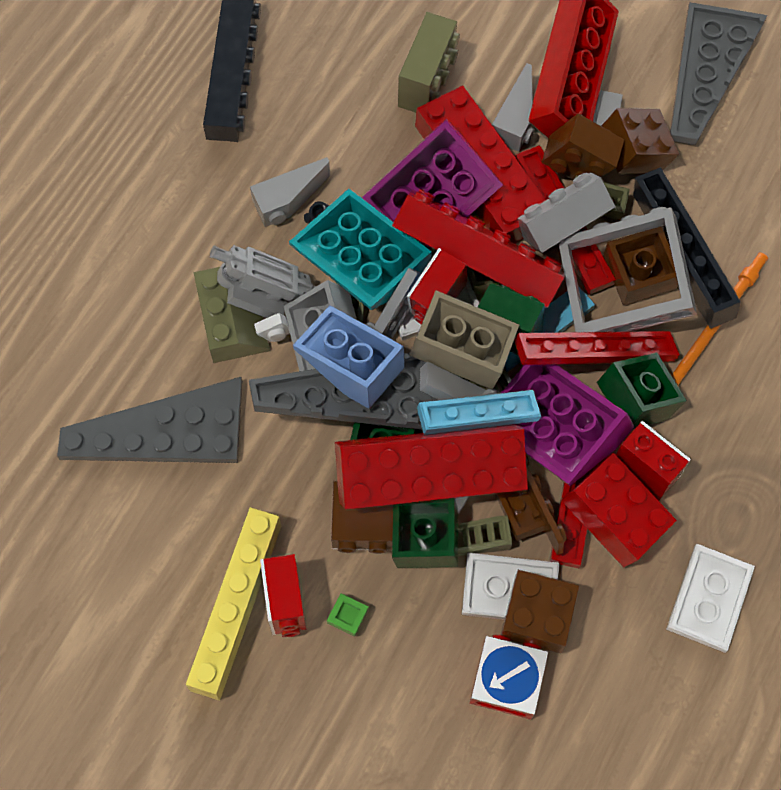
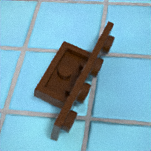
M526 454L528 490L494 494L504 515L508 516L509 526L516 541L545 530L556 555L562 554L564 542L567 541L565 531L561 524L556 525L552 517L554 515L552 504L548 498H543L540 492L542 490L540 480L536 473L531 474L528 468L530 465L529 459Z

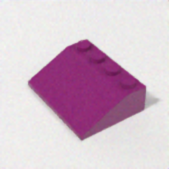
M445 119L362 196V199L394 222L407 195L413 190L417 192L419 189H423L435 196L433 201L444 205L445 202L450 203L460 209V215L467 218L503 184L455 127ZM419 241L422 245H424V246H425L426 248H428L429 250L432 249L431 246H429V245H427V244H425V243Z
M556 364L524 365L501 392L534 391L541 414L539 421L515 425L524 428L526 454L569 486L615 451L634 428L630 417L625 411Z

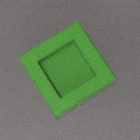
M341 593L327 619V624L355 637L369 610V606Z

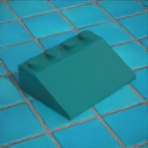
M351 189L345 191L289 241L290 246L370 310L390 300L408 268L422 273L432 259V252L412 236L392 226L393 222Z

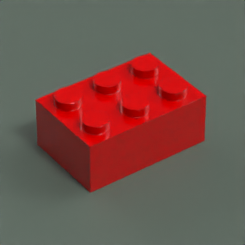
M614 452L598 463L561 499L623 568L638 561L677 521Z

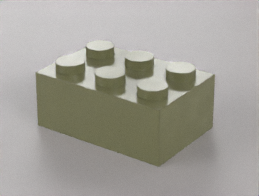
M426 12L399 74L398 107L416 113V108L440 97L441 92H439L441 86H446L449 78V65H454L459 50L456 47L460 34L456 33L457 21Z

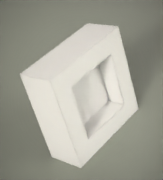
M277 313L254 324L257 335L269 342L283 340L290 333L287 319L281 313Z

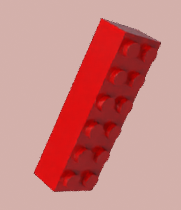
M559 0L528 120L548 138L578 113L593 121L619 10L609 0Z
M462 85L416 108L415 127L423 139L447 119L503 184L474 211L479 219L486 223V229L492 232L499 229L511 236L510 241L513 243L524 239L518 218L524 215V211L534 204L540 205L546 199L465 87Z
M419 189L417 192L413 190L407 195L392 224L394 228L436 250L442 249L465 263L468 267L523 296L537 298L548 308L564 279V269L561 267V262L550 256H546L545 259L536 255L535 248L521 242L520 246L511 242V236L499 229H496L494 232L484 227L486 223L472 215L467 219L459 214V208L447 202L441 205L433 201L435 196L423 189Z
M515 424L427 435L418 433L335 442L339 503L345 510L528 490L524 428Z

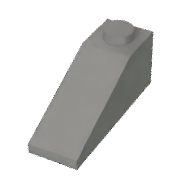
M526 63L492 123V126L507 147L518 152L524 143L528 144L534 133V129L531 128L532 124L528 121L533 104L532 65Z
M327 157L250 186L252 201L264 227L281 224L287 218H290L330 176V166Z

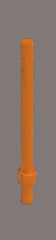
M758 253L750 266L745 267L738 276L739 281L733 290L739 299L747 288L752 287L759 278L758 273L768 260L767 255L764 253ZM707 324L671 375L677 386L721 325L710 329Z

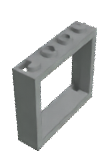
M658 207L652 209L649 214L641 216L628 215L623 217L621 221L612 224L607 222L599 223L593 226V229L586 231L578 230L559 242L576 332H629L697 315L678 223L672 208ZM666 225L681 298L585 322L571 250Z

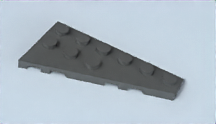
M689 2L670 134L675 142L696 145L768 15Z
M410 353L404 354L405 368L369 409L344 395L316 369L249 380L254 412L422 429L417 411L418 404L420 402L438 401V399L420 391V368L426 362L410 356Z
M242 377L60 428L57 457L59 460L238 463Z

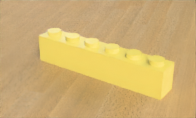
M249 508L186 682V686L191 692L219 701L221 699L263 580L260 559L271 557L281 529L280 518L277 515Z

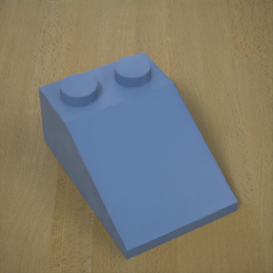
M331 305L293 344V349L344 395L368 409L405 368L403 345Z

